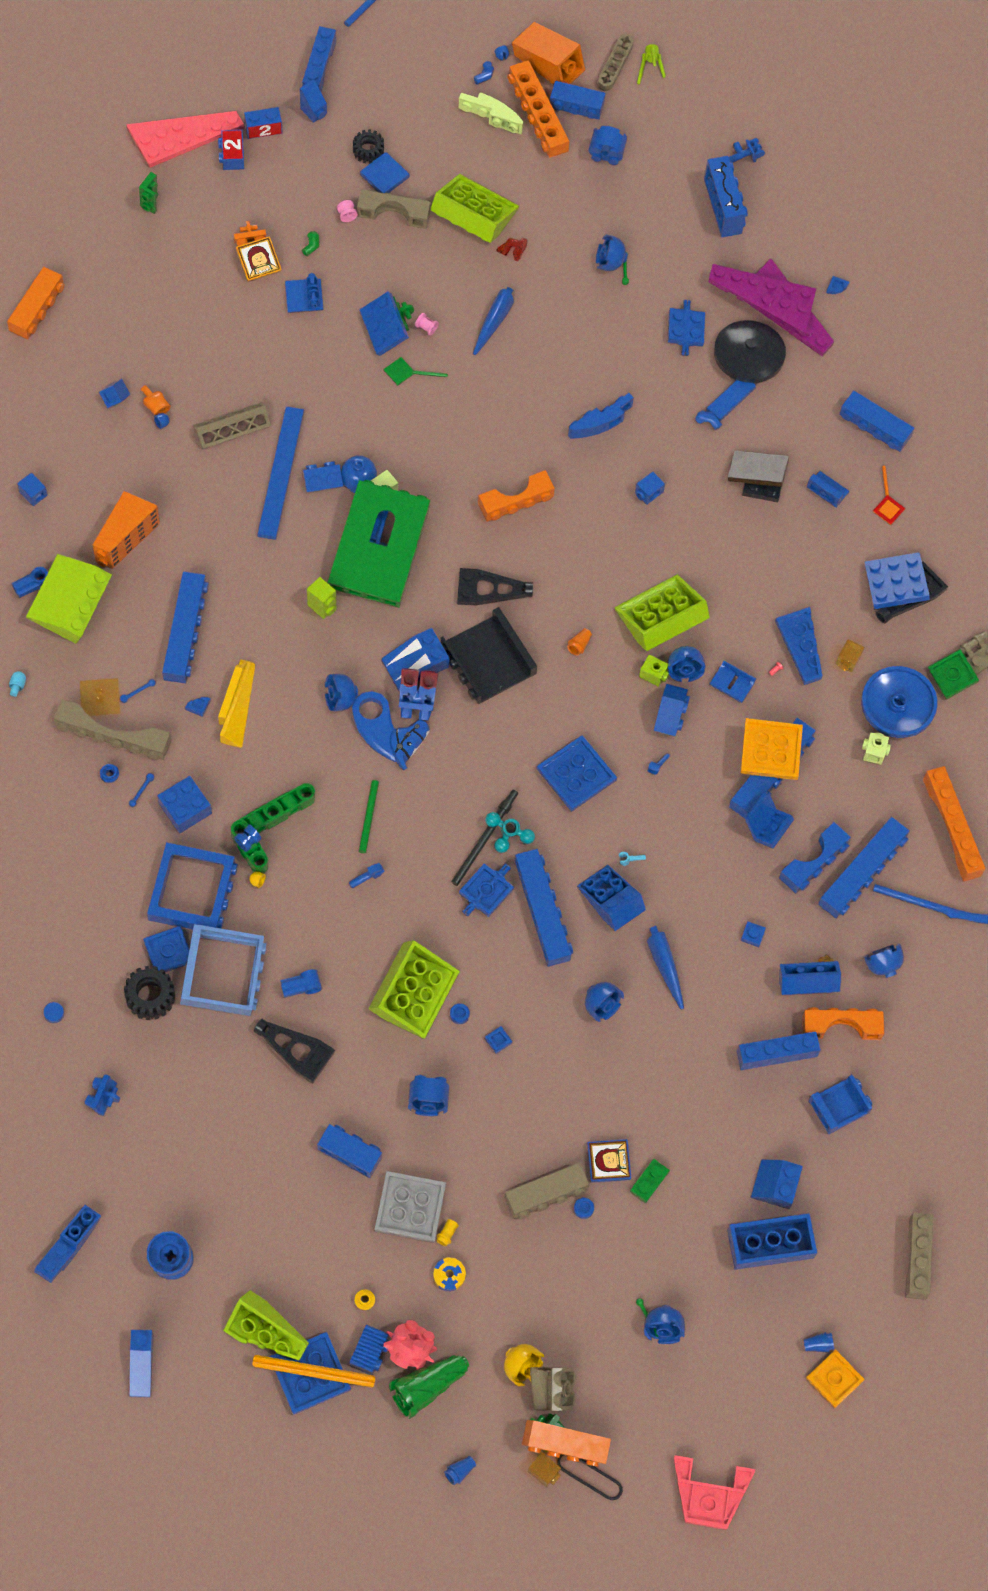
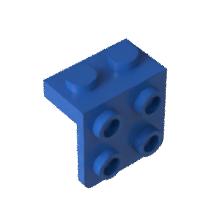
M764 792L758 798L752 810L747 813L745 821L755 842L774 849L794 821V818L790 814L777 810L770 793Z

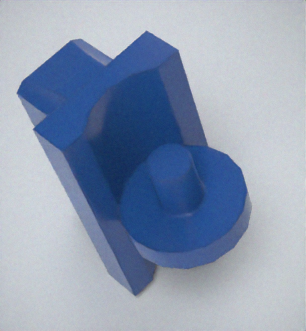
M105 1074L103 1078L95 1077L92 1087L97 1090L95 1096L88 1095L85 1104L97 1114L104 1116L107 1107H111L113 1102L118 1103L121 1099L116 1095L118 1088H116L117 1082Z

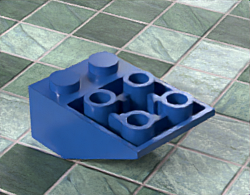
M609 865L577 885L601 918L614 931L646 910L642 895Z

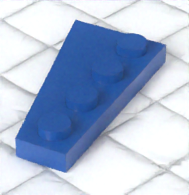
M810 607L776 618V625L804 685L821 680L823 675L817 652V642L814 635Z

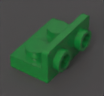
M150 172L139 186V198L142 209L155 214L157 212L158 183L157 175Z

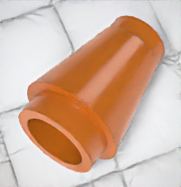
M584 628L570 639L567 646L569 652L576 656L582 654L592 636L591 631Z

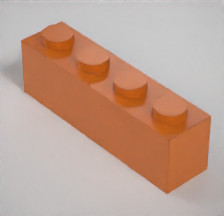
M43 266L8 319L9 331L26 339H29L31 334L36 332L37 325L46 316V311L54 305L56 296L64 289L65 284L61 274Z
M527 1420L522 1445L527 1446L528 1451L540 1453L541 1450L548 1451V1456L559 1458L560 1454L566 1455L569 1461L579 1462V1459L587 1460L586 1465L598 1467L599 1463L606 1464L611 1439L534 1420Z

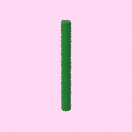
M377 780L371 781L359 846L360 853H366L379 785Z

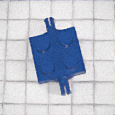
M684 300L683 309H669L668 343H676L682 346L681 354L688 356L690 346L703 347L705 312L690 310L691 301L688 300L687 302V300Z
M484 863L459 891V894L469 902L462 912L469 916L476 908L490 917L514 890V886L507 882L504 877L511 868L504 864L499 871H496Z

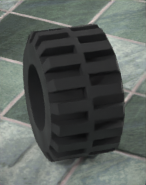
M145 966L144 970H141V968L136 969L137 973L132 972L130 979L127 978L126 986H124V995L128 1008L141 1019L144 1016L146 1020H151V1017H154L156 1020L159 1019L158 1015L160 1014L165 1016L166 1010L170 1011L172 1009L171 1004L175 1002V990L169 974H165V970L160 969L159 971L156 966H153L152 969L149 966ZM154 985L161 989V993L156 999L145 1001L138 997L143 987Z

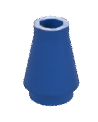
M824 1332L804 1339L805 1352H830L829 1350H834L832 1333L827 1334Z
M468 1456L447 1466V1470L444 1471L445 1476L452 1485L460 1484L470 1471L476 1467V1463L471 1456Z

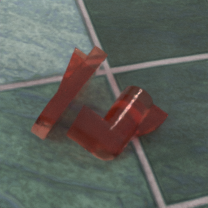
M508 238L496 250L506 256L510 249L515 247L513 256L514 260L518 261L521 259L528 241L526 238H521L520 241Z

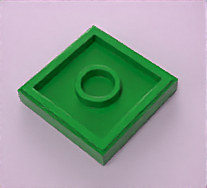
M961 649L928 667L946 700L980 682Z

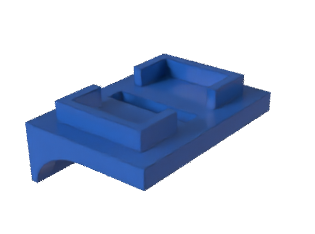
M723 660L710 685L743 703L755 684L756 678ZM737 676L738 678L735 681L732 688L728 689V686L732 682L733 678Z

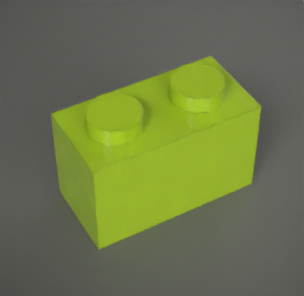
M319 577L307 588V605L323 619L328 615L331 616L337 609L336 590Z

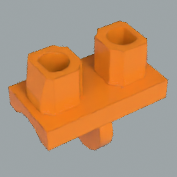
M246 221V226L239 227L240 232L243 233L234 234V243H237V246L247 244V241L266 238V229L258 230L257 225H250V221Z

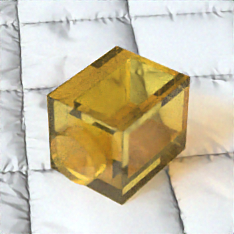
M848 639L837 658L836 665L844 671L853 672L865 647Z
M543 1452L539 1454L527 1471L546 1487L550 1483L554 1486L561 1477L559 1474L561 1467Z

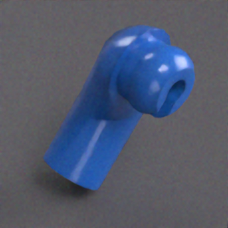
M490 61L484 62L482 73L474 76L476 84L491 79L494 67Z

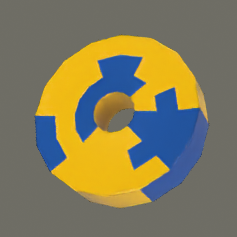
M444 1258L439 1261L433 1273L434 1282L444 1291L459 1289L463 1285L466 1276L465 1267L455 1258ZM449 1271L453 1273V1276L450 1278L446 1276V1273Z

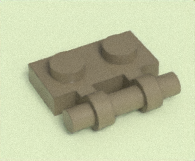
M985 631L981 634H976L972 637L971 641L968 643L964 642L959 648L967 657L966 659L976 675L988 668V644L984 642L988 638V634ZM977 645L979 650L973 653L971 649Z

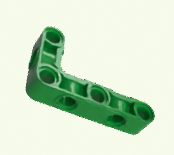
M304 783L282 794L232 824V839L253 872L265 873L268 870V857L259 842L254 843L247 852L241 849L234 839L237 835L235 832L239 829L244 830L248 825H251L258 833H261L282 823L296 812L303 811L315 802V789L311 784ZM307 792L310 793L311 796L304 797L302 796V794ZM271 811L278 812L275 816L269 815ZM262 860L264 864L256 865L255 862Z

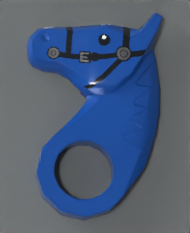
M373 691L362 693L353 703V719L357 731L365 742L380 755L397 762L403 770L407 769L406 761L416 752L430 732L427 722L418 720L409 727L394 728L388 700L382 694ZM371 701L378 703L383 710L379 717L366 719L361 715L359 710L364 703Z

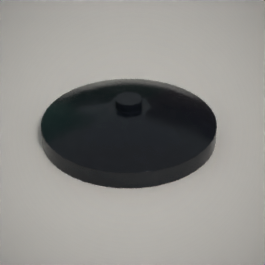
M752 320L737 321L723 328L718 334L714 346V357L719 368L729 377L747 383H760L773 378L782 369L786 356V347L778 332L764 323Z

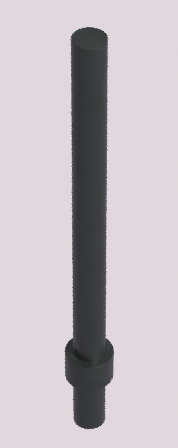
M512 790L506 800L502 801L499 805L497 813L500 815L501 820L512 808L511 804L518 795L517 791ZM488 826L451 881L454 885H459L496 827Z

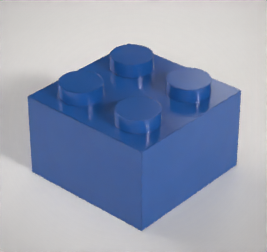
M191 776L157 795L160 807L179 834L212 814L211 804Z

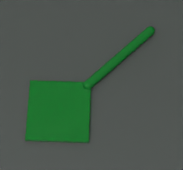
M402 357L383 369L397 386L414 374L439 377L448 376L445 373L415 371Z

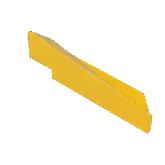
M241 659L239 665L235 666L218 716L219 724L223 725L220 733V741L223 744L238 748L243 746L255 664L253 662Z

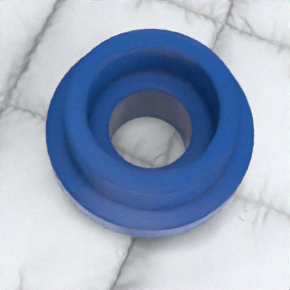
M106 764L100 770V777L104 782H115L119 777V770L113 764ZM108 772H112V773H113L112 776H107L106 774H107Z

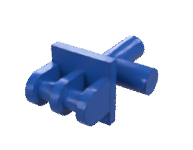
M758 138L750 141L747 139V149L743 150L740 143L735 142L733 147L736 154L728 158L733 163L750 155L753 162H756V159L764 156L765 152L761 150L762 146L758 144Z

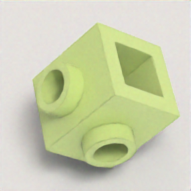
M870 733L869 738H865L862 749L865 750L863 760L882 765L885 755L888 756L890 751L889 737L884 736L882 733Z

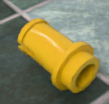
M447 1219L441 1233L437 1234L436 1241L445 1247L451 1244V1238L459 1227L458 1223Z

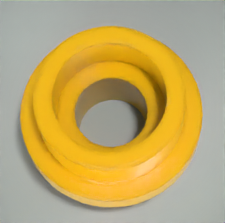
M364 1289L355 1295V1305L360 1310H369L374 1306L375 1296L371 1291ZM366 1296L369 1298V1301L363 1303L361 1298Z

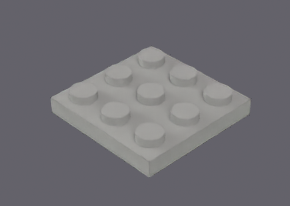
M386 1171L375 1232L435 1243L446 1182Z

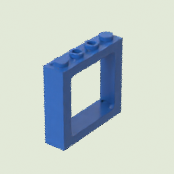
M166 842L147 912L148 921L177 927L181 926L193 930L194 924L222 929L224 923L222 914L223 911H227L229 900L226 899L227 894L232 892L233 882L231 879L232 875H236L238 864L235 863V856ZM174 855L224 866L211 916L205 917L160 907Z

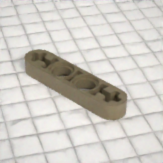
M623 34L618 38L599 76L598 86L601 90L609 91L613 88L633 48L634 40L632 36ZM628 42L626 43L625 48H622L623 43ZM617 53H620V54H622L624 57L621 58V59H618V58H616L614 55L617 54ZM614 66L617 68V71L612 72L608 68ZM607 76H608V77H609V82H607L606 84L603 83V82L606 81Z

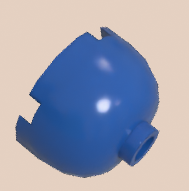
M606 234L602 238L605 240L604 243L598 246L595 261L597 264L599 263L597 269L614 271L622 263L626 262L628 254L626 253L623 241L615 236Z
M360 455L347 459L341 468L343 486H346L351 492L355 493L359 480L371 481L377 477L375 464L369 458Z
M679 647L671 653L668 659L669 675L678 682H682L681 679L689 678L688 682H691L704 675V669L706 668L704 657L694 647Z
M329 674L326 677L325 687H328V693L325 694V699L329 710L336 712L350 708L358 696V688L354 685L351 678L344 674Z
M900 943L896 945V948H894V945H890L873 951L874 955L870 957L868 954L863 956L867 967L872 973L885 975L886 978L896 975V970L901 968L904 963V954Z
M609 982L592 985L587 990L585 998L586 1010L598 1022H601L600 1019L602 1018L607 1020L620 1008L621 1004L619 1001L620 998L624 999V993Z
M663 1305L654 1308L645 1319L644 1335L651 1341L652 1338L659 1339V1344L677 1343L680 1341V1337L683 1336L684 1338L685 1336L684 1318L678 1310L671 1306Z

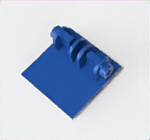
M310 273L305 280L285 281L288 313L324 310L321 278L317 279L314 273Z

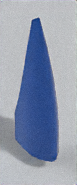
M507 287V289H501L498 292L479 333L473 351L474 355L486 344L510 311L514 303L512 288Z
M657 926L651 927L649 930L652 936L647 939L649 949L666 985L682 1010L684 1009L680 982L665 932H659Z

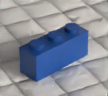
M555 81L550 96V103L555 110L599 120L606 93Z
M839 962L780 964L779 985L781 995L840 992L841 971Z
M329 1124L317 1144L319 1151L371 1178L382 1159V1152H380L381 1149L374 1144L367 1145L362 1142V1138L355 1134L351 1136L345 1133V1129L338 1125L332 1126Z

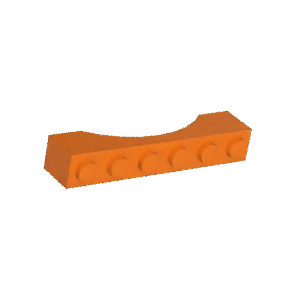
M942 766L928 770L923 781L930 798L938 807L946 824L962 880L964 882L981 877L986 868L946 768Z

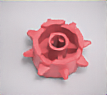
M408 1320L406 1323L397 1326L394 1333L386 1332L391 1337V1340L383 1345L390 1352V1359L396 1365L407 1369L408 1366L416 1367V1370L423 1368L427 1361L434 1363V1360L429 1355L437 1351V1347L433 1346L435 1336L432 1332L419 1326L417 1322Z

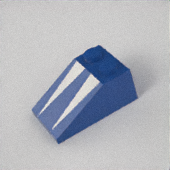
M432 628L413 636L381 659L398 691L401 685L402 668L418 669V682L420 681L422 670L440 672L449 668V657Z

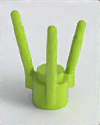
M655 44L647 45L645 53L642 54L637 84L641 82L646 60L653 63V66H656V61H658L662 77H666L661 54H659V47Z

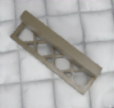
M260 402L195 424L193 427L198 435L201 447L204 449L269 427L271 423L265 405ZM263 414L266 423L257 425L253 422L257 415ZM245 420L249 422L245 430L241 431L236 428L239 421ZM228 426L232 428L229 435L225 437L220 435L221 428ZM207 432L215 434L212 441L204 442L202 434Z

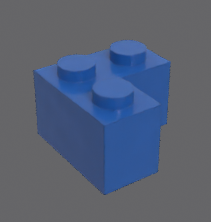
M666 684L654 731L676 736L677 730L681 731L684 720L680 719L681 714H686L690 696H687L688 689Z

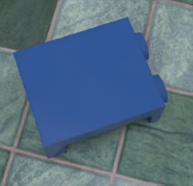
M853 1075L848 1076L846 1080L821 1093H814L809 1099V1103L828 1135L866 1116L871 1112L873 1105L868 1095L865 1096L863 1093L861 1082L858 1078H854Z

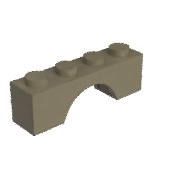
M361 189L357 205V217L375 220L383 212L395 211L405 216L409 226L426 229L431 202L424 199H413L407 196H396L390 193H379L373 190Z
M913 1213L909 1218L910 1261L906 1277L905 1298L926 1300L930 1295L933 1235L932 1214Z

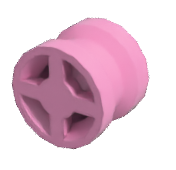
M351 200L342 201L337 205V211L340 213L342 222L353 221L358 216L357 211L354 209V203Z

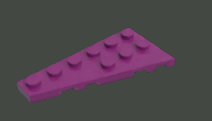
M771 258L756 273L789 282ZM812 311L805 337L800 335L799 331L794 328L786 327L785 323L778 319L774 320L765 315L822 357L833 346L834 340Z
M716 264L712 265L708 280L710 284L726 293L734 294L740 301L748 302L751 304V307L774 320L778 319L785 323L786 327L794 328L799 331L800 335L805 337L817 288Z

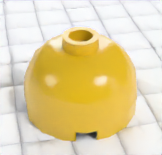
M520 1344L510 1348L506 1352L504 1360L506 1376L517 1386L526 1385L523 1383L528 1378L531 1381L530 1367H542L544 1362L541 1358L544 1357V1354L530 1344Z

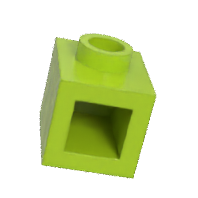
M648 655L640 669L639 677L659 687L662 681L666 682L669 676V664Z

